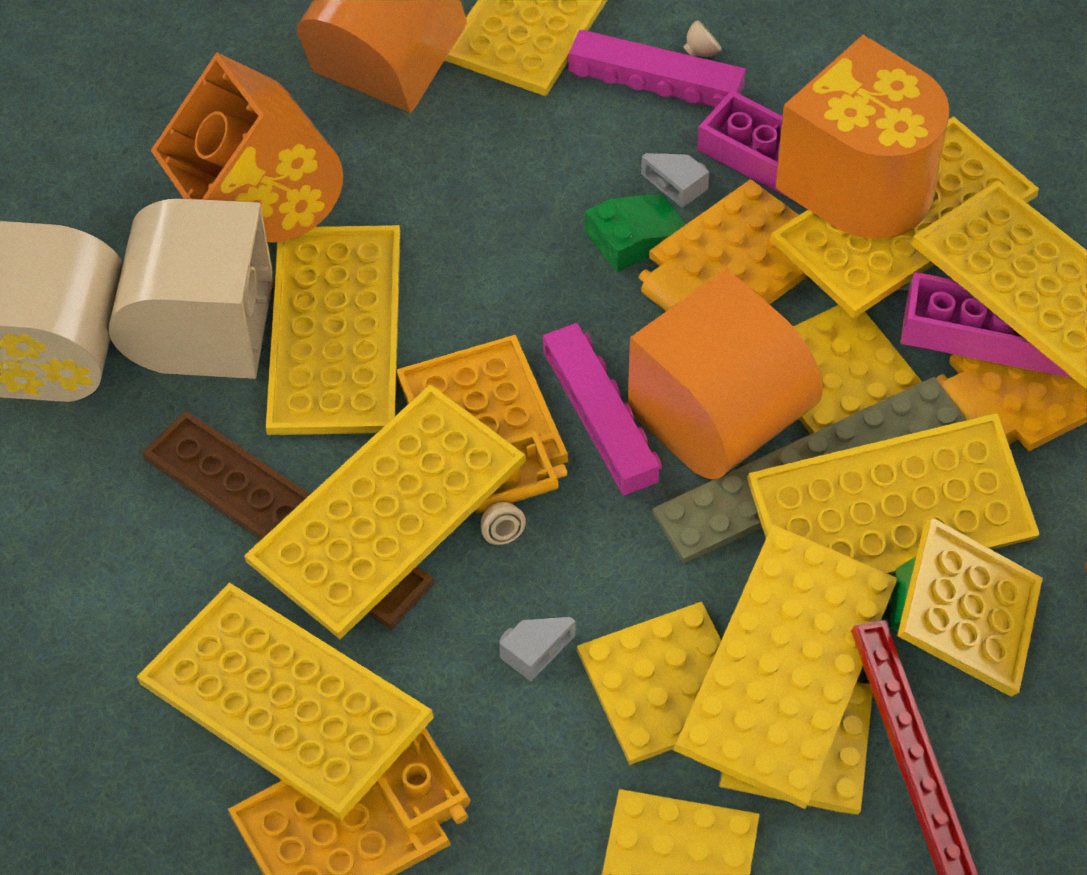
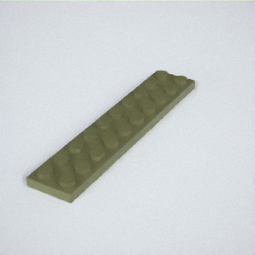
M932 377L733 470L719 479H714L652 508V514L682 562L687 563L762 528L747 479L749 473L966 421V419L936 378Z

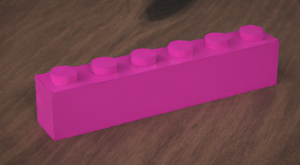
M579 29L569 51V72H573L577 76L602 79L609 84H623L634 90L652 91L663 97H677L685 99L692 104L701 103L716 108L731 90L741 95L744 88L745 68Z
M578 323L543 335V353L622 495L624 496L658 483L659 470L662 469L660 458L655 451H650L643 428H637L634 423V415L630 405L622 402L619 387L614 379L610 380L606 374L607 369L603 358L596 356L594 353L593 343L587 332L583 333Z

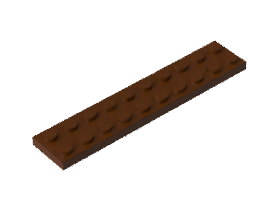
M187 410L142 452L145 461L259 540H262L310 495ZM416 566L367 615L392 631L434 585L433 577Z

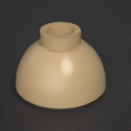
M695 21L691 25L687 34V43L683 46L690 56L707 58L721 52V45L701 21Z
M497 502L490 505L481 518L482 535L487 542L493 545H503L514 541L522 534L526 525V518L523 512L517 506L508 502Z

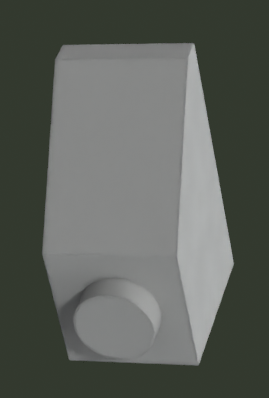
M646 153L642 156L641 174L680 207L683 208L708 190L709 171L704 164L697 162L690 155Z
M571 617L522 620L514 629H507L501 636L499 641L500 658L529 681H532L575 637V620Z

